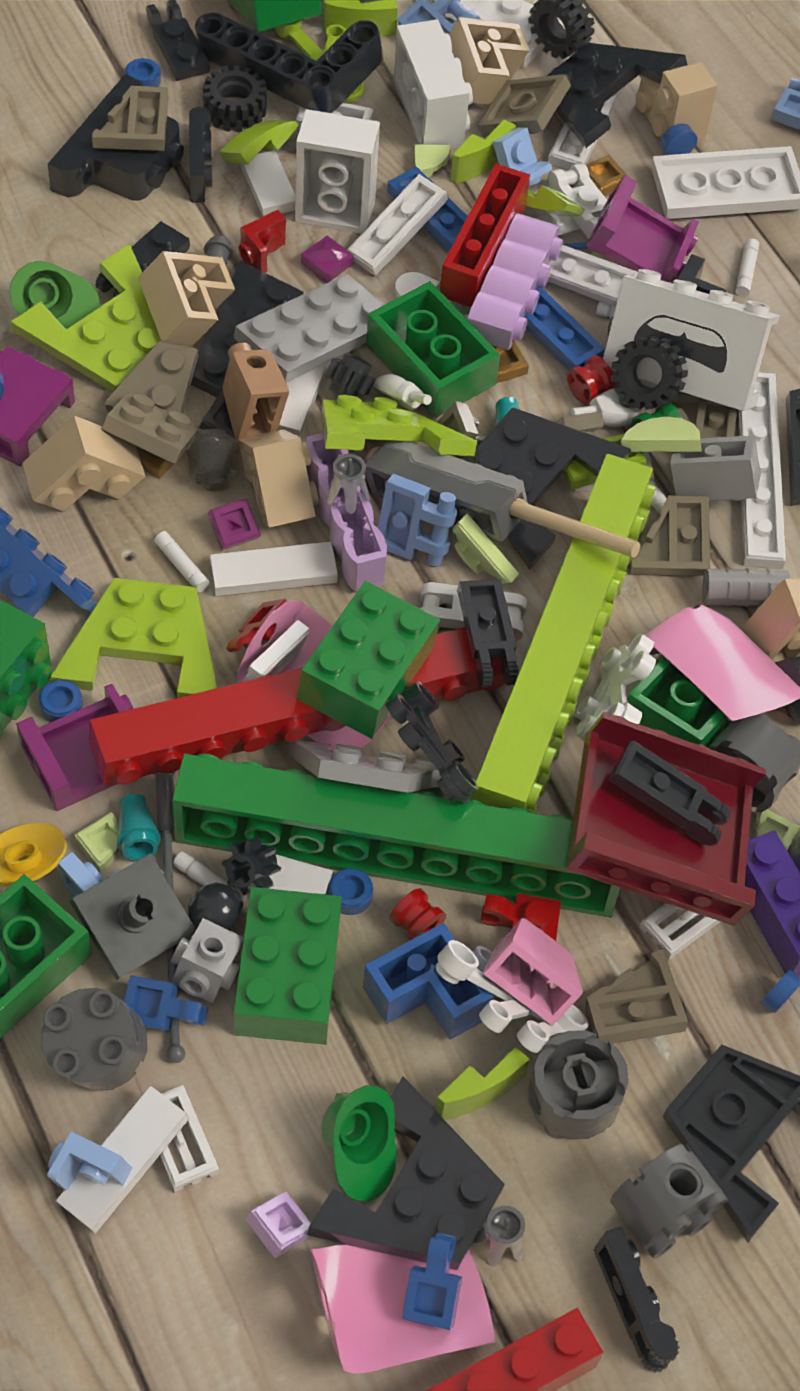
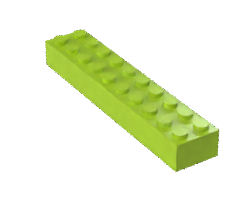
M607 453L580 522L637 541L640 533L643 534L650 514L649 508L656 491V486L650 485L653 468ZM573 537L477 778L478 790L473 793V800L480 801L484 805L499 808L520 807L529 813L537 814L539 807L537 804L540 796H544L552 774L551 767L554 760H557L565 739L566 727L572 723L578 705L576 701L579 693H583L591 670L589 668L592 659H596L604 627L609 625L615 607L616 595L621 593L627 575L625 571L628 564L632 563V557Z

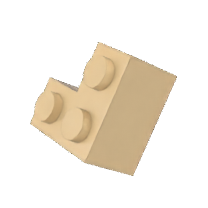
M459 17L449 33L453 56L460 59L464 82H469L472 88V103L491 104L506 80L512 79L529 53V48L520 25Z
M698 62L663 72L661 84L641 76L639 92L636 93V104L639 111L644 113L651 123L656 136L662 138L669 128L684 123L692 128L697 135V141L706 138L718 85L703 63Z
M162 251L138 277L161 341L171 344L193 345L218 321L215 309L235 290L223 257Z
M75 415L22 463L33 501L63 512L89 489L120 500L146 477L136 445L103 430L102 426Z
M284 429L237 439L245 478L252 482L254 486L261 523L270 528L316 517L314 505L319 504V497L314 481L309 482L306 466L311 465V456L305 441L301 442L299 436Z
M788 578L781 581L743 626L745 634L774 662L800 656L799 578Z

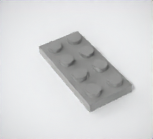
M346 274L237 325L234 338L239 343L249 344L251 350L267 349L271 351L287 383L331 361L332 358L335 359L346 352L366 344L368 313L384 304L349 274Z

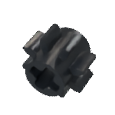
M347 352L343 360L332 358L325 373L326 376L332 378L329 389L338 395L357 397L358 393L363 396L365 394L369 395L376 378L368 375L372 365L362 358Z
M259 836L246 842L240 840L229 846L233 856L222 861L228 877V885L233 884L242 888L243 895L250 894L251 887L269 889L274 886L269 876L281 871V867L277 865L275 847L270 848L261 844Z

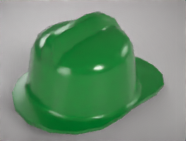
M365 1085L353 1090L351 1093H337L334 1101L328 1106L323 1115L321 1124L322 1138L328 1149L333 1153L337 1183L345 1195L355 1201H371L380 1196L390 1185L396 1168L394 1103L388 1092L375 1085Z

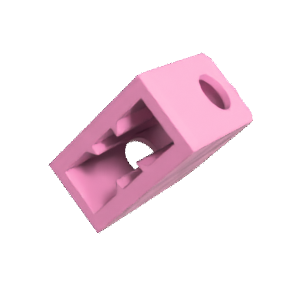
M521 918L493 949L483 971L486 977L552 1026L583 994L572 954L524 918Z

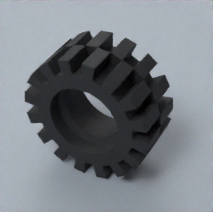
M538 0L533 4L534 6L529 11L531 16L528 17V23L534 25L530 28L531 34H537L538 38L535 39V42L538 45L540 43L544 44L542 50L545 53L552 50V57L557 58L560 56L561 59H565L591 41V36L595 31L591 26L595 23L594 18H588V14L591 13L589 6L585 9L582 6L585 0ZM558 18H559V19L561 20V22L563 23L565 29H564L563 26L560 24Z
M233 65L234 70L229 71L228 67L224 66L221 67V73L214 70L211 72V77L207 76L205 78V84H203L202 88L203 106L210 110L211 121H213L214 127L219 128L221 125H224V131L230 132L231 127H236V132H242V126L249 128L254 125V122L256 124L261 123L262 117L266 116V82L264 79L261 80V75L258 72L252 75L251 68L245 67L244 71H240V66ZM229 97H241V98H244V99L238 100V101H232V100H228V99H226V98H229Z
M659 336L643 337L625 344V348L619 350L615 355L619 359L612 362L611 369H616V374L611 375V381H618L619 387L614 389L616 394L623 393L625 397L622 401L626 404L633 402V408L641 409L645 407L646 410L662 406L676 399L679 396L677 392L683 390L686 384L682 382V378L688 377V370H682V364L687 363L685 356L679 358L677 355L681 349L677 345L671 347L669 345L671 340L667 338L659 339ZM643 358H652L661 367V380L653 388L644 386L637 377V366Z

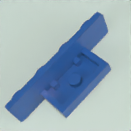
M0 507V591L23 612L32 617L37 614L57 587L78 606L92 612L98 604L92 598L95 591L79 578L75 577L73 580L64 573L67 566L51 553L47 552L44 555L39 551L37 546L40 542L26 530L20 528L17 531L10 525L13 518Z

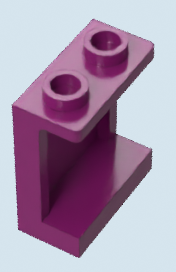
M624 175L609 194L586 246L615 264L636 272L639 269L651 270L660 273V280L666 282L678 279L687 263L684 260L685 256L690 254L697 243L698 236L694 235L699 221L692 218L685 227H680L633 199L631 195L637 181Z
M7 346L0 353V372L4 378V395L0 399V457L21 467L22 463L30 456L28 448L29 439L60 404L70 408L75 403L72 378L63 371L52 369L38 362L30 354L21 353Z
M113 684L104 687L105 698L39 728L33 717L16 723L20 746L56 812L118 784L104 787L89 745L90 719L134 709L127 695L119 696Z

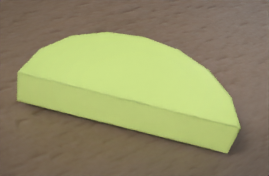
M659 417L645 420L627 430L621 439L622 446L630 448L631 452H702L700 431L693 423L682 418Z
M468 513L453 527V534H456L458 540L455 544V549L462 560L475 573L481 574L485 571L491 576L500 579L502 584L512 583L519 575L518 571Z

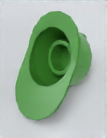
M45 261L29 262L19 268L11 280L10 299L19 315L42 302L65 329H68L100 307L98 293L90 282L53 263Z

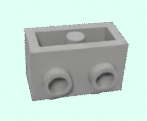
M755 435L701 438L702 452H673L670 466L676 496H709V501L731 499L740 501L757 498L761 472Z

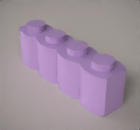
M519 213L514 216L467 319L491 345L509 350L514 340L521 341L527 326V318L525 316L527 312L533 314L538 303L540 292L537 289L539 286H546L551 272V265L549 263L551 260L557 261L563 245V239L558 238L560 226Z
M323 433L307 436L306 443L311 456V465L306 466L309 482L314 481L319 497L318 512L322 520L330 527V541H332V547L336 554L342 558V573L345 581L355 592L358 591L365 580L375 586L383 585L387 545L381 531L373 525V509L370 502L366 501L363 494L360 493V486H358L357 503L354 513L349 514L346 511L345 494L342 487L338 492L335 502L332 505L327 504L331 488L330 484L334 476L333 463L339 456L348 454V450L325 449Z

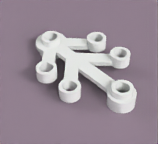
M639 633L629 646L622 645L618 649L612 647L607 651L599 665V668L603 670L601 673L602 680L593 698L589 695L586 696L575 711V717L581 720L575 731L577 737L585 741V734L603 712L622 716L628 721L637 724L640 723L642 712L627 703L626 685L637 680L643 681L653 670L656 659L650 656L649 653L654 646V641Z
M451 940L437 956L436 970L446 981L457 984L460 980L465 981L467 979L505 1000L503 1002L490 1000L479 1013L482 1022L492 1031L500 1033L511 1020L528 1015H533L543 1021L536 1023L535 1021L528 1020L517 1033L520 1043L532 1052L538 1053L552 1037L566 1031L586 1030L589 1026L585 1015L573 1004L552 1026L486 977L483 971L492 953L486 947L477 946L472 952L464 944Z

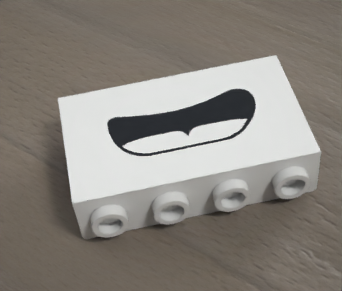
M639 269L638 274L623 276L603 358L610 368L612 362L619 359L615 356L617 352L624 349V345L628 342L649 336H659V339L667 338L671 340L669 344L671 347L677 345L681 349L677 355L679 358L685 356L687 362L682 364V370H688V377L682 378V382L686 384L684 389L680 390L681 392L742 411L756 406L760 391L754 389L771 326L778 323L780 315L769 312L770 306L760 302L747 301L746 305L733 302V295L726 292L710 290V293L706 294L696 291L697 285L692 282L676 279L672 284L660 280L661 274L651 270ZM643 358L637 366V377L659 384L662 377L659 363L652 358Z

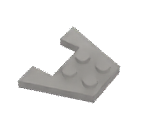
M301 739L288 742L287 755L318 778L407 793L438 787L437 781L441 778L438 769L431 761L416 759L415 764L405 763L406 756L398 753L380 752L379 757L376 758L362 755V748L351 745L337 744L336 749L331 750V744Z

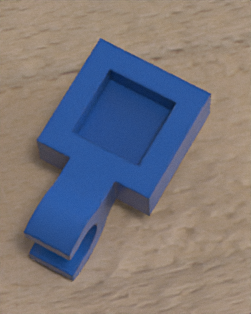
M130 975L124 1002L140 1015L145 1028L168 1032L171 1018L205 1026L209 1009L202 1006V1003L177 999L179 986L174 983Z
M437 1232L436 1237L430 1239L426 1268L415 1265L410 1269L402 1319L446 1330H451L454 1326L462 1276L448 1272L454 1255L456 1236Z

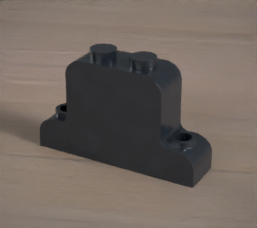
M125 74L47 164L50 190L65 197H75L83 193L88 186L97 185L129 200L139 201L147 198L154 188L157 189L161 186L168 171L173 165H178L183 157L184 146L180 144L178 122L167 116L164 151L93 148L92 133L94 130H102L108 122V113L115 105L122 102V96L131 86H143L140 80Z

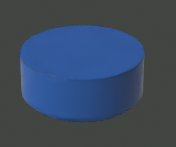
M146 58L135 59L128 63L125 68V74L140 80L143 86L158 87L161 83L160 67L153 60Z
M688 124L674 125L663 134L660 140V148L665 155L690 154L697 144V135Z
M56 680L47 684L39 695L42 715L48 721L53 722L82 709V693L78 686L67 680Z
M343 869L331 878L328 895L342 896V914L357 915L364 912L370 906L373 897V883L370 877L359 869Z
M789 969L759 1003L770 1013L773 1012L775 1014L798 989L800 978Z

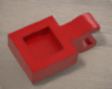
M286 599L262 603L238 630L240 635L229 641L226 649L229 652H234L244 646L247 650L253 637L270 613L287 602ZM273 623L266 630L261 645L263 640H270L276 629V623Z
M517 893L515 903L512 904L502 896L486 894L480 923L512 929L521 918H524L556 941L561 901Z

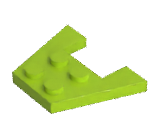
M127 244L100 262L99 270L120 292L119 295L68 329L61 325L42 302H39L10 321L9 328L111 392H114L153 347L161 341L138 280L142 270L130 244Z
M339 395L337 400L323 399L321 421L325 449L362 450V448L364 449L365 439L425 442L442 455L475 456L477 440L399 406L397 401L393 399L376 397L374 402H361L360 398L350 395Z
M114 578L50 677L51 682L67 680L77 685L80 690L91 691L94 689L100 656L182 665L177 698L216 689L217 684L197 588Z

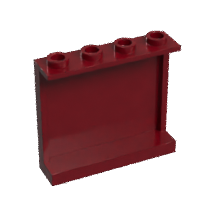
M603 712L585 734L566 870L734 926L755 906L756 890L744 885L753 787L766 775V769L750 764L744 759L733 758L710 750L704 745L693 744L673 737L664 731L651 729L628 721L622 716ZM630 741L637 742L707 788L706 791L729 807L731 815L727 823L719 826L716 824L719 830L722 831V836L717 845H703L698 840L692 839L687 835L686 829L683 830L608 780L623 748Z

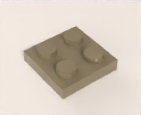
M566 74L507 80L477 125L482 136H489L504 119L515 124L516 128L527 127L529 134L542 132L571 86Z
M127 393L107 414L102 429L176 464L194 441L199 426L191 423L190 418L180 412H168L155 406V402L145 395Z

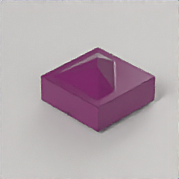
M328 235L301 254V264L326 283L352 266L354 260L352 253Z
M247 498L209 510L207 513L221 551L253 541L261 536Z

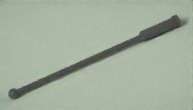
M159 772L154 774L156 775L158 830L162 832L164 876L174 891L171 832L174 830L172 800L174 796L173 774L175 772L168 774ZM176 945L167 950L169 983L172 982L177 969V965L171 963L176 951ZM171 1018V1046L168 1048L166 1055L170 1062L179 1063L185 1057V1050L180 1046L179 1020Z

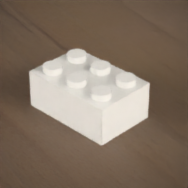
M438 19L397 26L393 80L418 143L450 145V149L459 148L464 143L465 132L470 130V120L467 111L468 105H471L473 102V93L470 83H465L462 77L460 59L453 56L449 34H444Z
M305 110L296 144L295 222L361 234L369 227L376 196L380 122Z

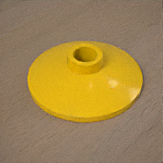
M28 823L1 833L0 886H11L23 874L32 881H35L52 871L66 853L67 843L62 831L56 826L47 823Z

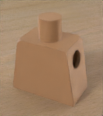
M237 343L228 350L230 361L223 382V394L235 440L238 444L237 439L278 430L290 391L271 351L267 349L251 350L249 344Z

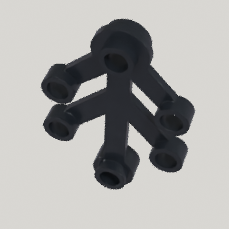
M416 681L403 692L404 697L397 694L385 704L386 708L398 723L404 724L407 720L409 721L398 730V734L412 751L415 752L421 747L438 769L441 778L437 781V784L445 796L452 802L459 799L462 803L467 804L473 799L471 794L478 790L476 780L461 764L465 757L458 746L450 739L442 744L429 717L439 706L428 689L422 683Z

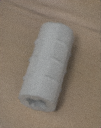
M728 567L725 569H705L702 586L704 605H723L724 607L734 605L744 606L745 608L748 606H761L781 581L790 578V574L788 571L769 570L768 568L765 570H749L748 568L740 570L729 569Z

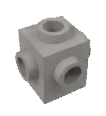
M203 918L192 939L188 940L183 937L172 957L171 963L178 967L171 983L176 984L186 993L200 997L213 1004L221 987L230 990L238 975L240 965L235 963L244 938Z

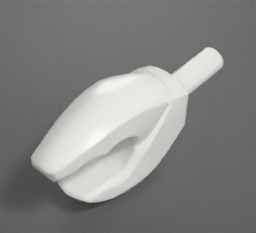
M382 375L377 377L373 384L377 390L397 401V405L410 411L416 409L421 403L428 405L432 401L431 396L424 394L414 383L406 381L397 375Z
M610 389L593 398L589 406L571 408L570 416L601 411L605 426L623 427L631 424L632 418L641 414L642 408L624 407L627 405L622 401L625 395L623 393L617 395L614 389Z

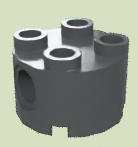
M765 713L735 721L729 720L723 732L707 745V748L733 758L744 759L750 764L766 769V775L753 787L752 807H757L754 813L763 812L770 808L778 799L783 787L798 774L800 768V741L792 735H787L778 725L771 722Z
M99 988L77 989L61 997L58 1002L51 1004L44 1013L42 1050L47 1062L59 1076L91 1091L113 1090L129 1082L137 1073L135 1070L139 1066L140 1061H144L148 1051L147 1030L137 1012L111 991Z
M587 1030L566 1031L552 1037L544 1045L543 1050L537 1057L528 1087L529 1103L538 1122L544 1126L546 1133L551 1137L557 1139H589L604 1132L615 1122L629 1083L627 1064L619 1049L610 1041L607 1044L603 1040L598 1039V1034Z
M680 1144L663 1152L640 1168L639 1171L642 1175L636 1178L634 1182L628 1178L612 1195L610 1202L643 1248L648 1251L653 1259H656L676 1244L674 1237L683 1231L691 1237L705 1228L712 1221L709 1215L722 1207L728 1199L687 1144L685 1146Z

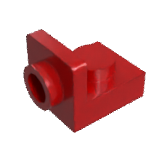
M278 209L240 227V245L238 250L243 262L266 273L268 253L278 250L286 243V218Z

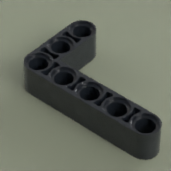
M216 12L203 14L195 22L199 44L209 61L221 67L227 66L229 71L234 70L233 65L240 66V71H244L245 67L251 68L252 75L258 72L261 75V80H265L267 90L307 110H319L325 113L334 112L383 60L379 28L377 24L369 20H361L352 24L317 61Z

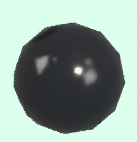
M218 882L207 884L199 888L190 898L188 916L196 930L204 918L231 931L243 907V901L240 893L230 885Z

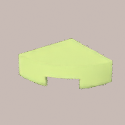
M414 144V167L417 166L428 178L431 177L433 172L447 165L450 145Z
M767 809L763 812H758L754 824L755 837L775 830L786 850H788L800 826Z
M112 812L74 835L75 842L100 874L112 864L119 850L117 847L118 823Z

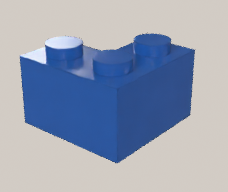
M445 923L436 926L365 965L363 989L386 1025L425 1003L449 1040L482 1023L479 1013L490 1000H493L494 996L492 993L467 979L465 981L460 980L457 984H452L441 977L436 970L438 954L449 941L455 940Z

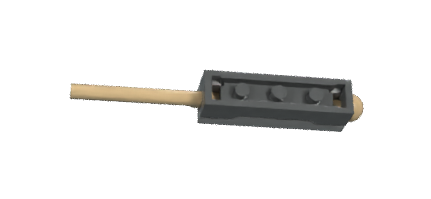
M387 440L385 446L371 449L366 456V474L372 495L384 498L386 482L392 474L430 487L428 501L435 504L439 502L441 493H452L456 496L454 507L457 509L454 525L468 513L487 537L503 542L520 522V519L632 558H635L639 553L640 543L638 541L528 504L523 481L512 475H505L485 468L480 464H473L451 455L439 454L435 450L421 446L413 441Z

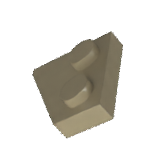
M131 86L122 96V102L115 105L108 113V122L102 130L95 129L92 133L93 148L164 151L168 87Z
M668 496L660 510L657 521L653 523L646 535V540L638 555L632 560L631 574L704 576L705 569H710L709 496Z

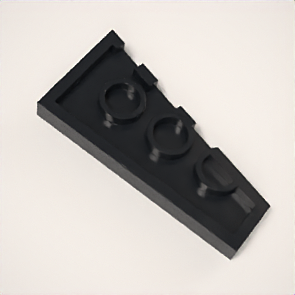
M241 260L231 279L235 290L219 305L216 312L218 321L208 329L198 351L199 356L191 382L192 386L216 398L223 389V382L230 361L228 350L233 345L239 343L234 338L235 327L304 294L303 291Z

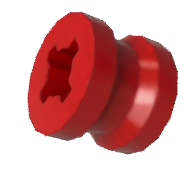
M593 356L587 359L583 367L576 366L567 373L569 389L575 398L584 404L590 403L598 393L613 389L615 386V382L611 381V375L614 374L607 362L600 356Z
M417 888L404 896L389 915V919L395 926L403 927L407 931L409 941L444 923L447 915L440 907H433L428 902L429 896L421 888Z

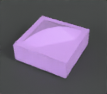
M287 1191L255 1208L246 1218V1222L274 1258L310 1238L307 1232L311 1222Z

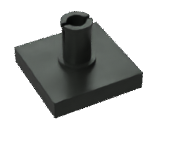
M151 853L70 900L71 905L86 930H88L90 937L116 981L179 944L183 937L187 939L196 932L195 926Z

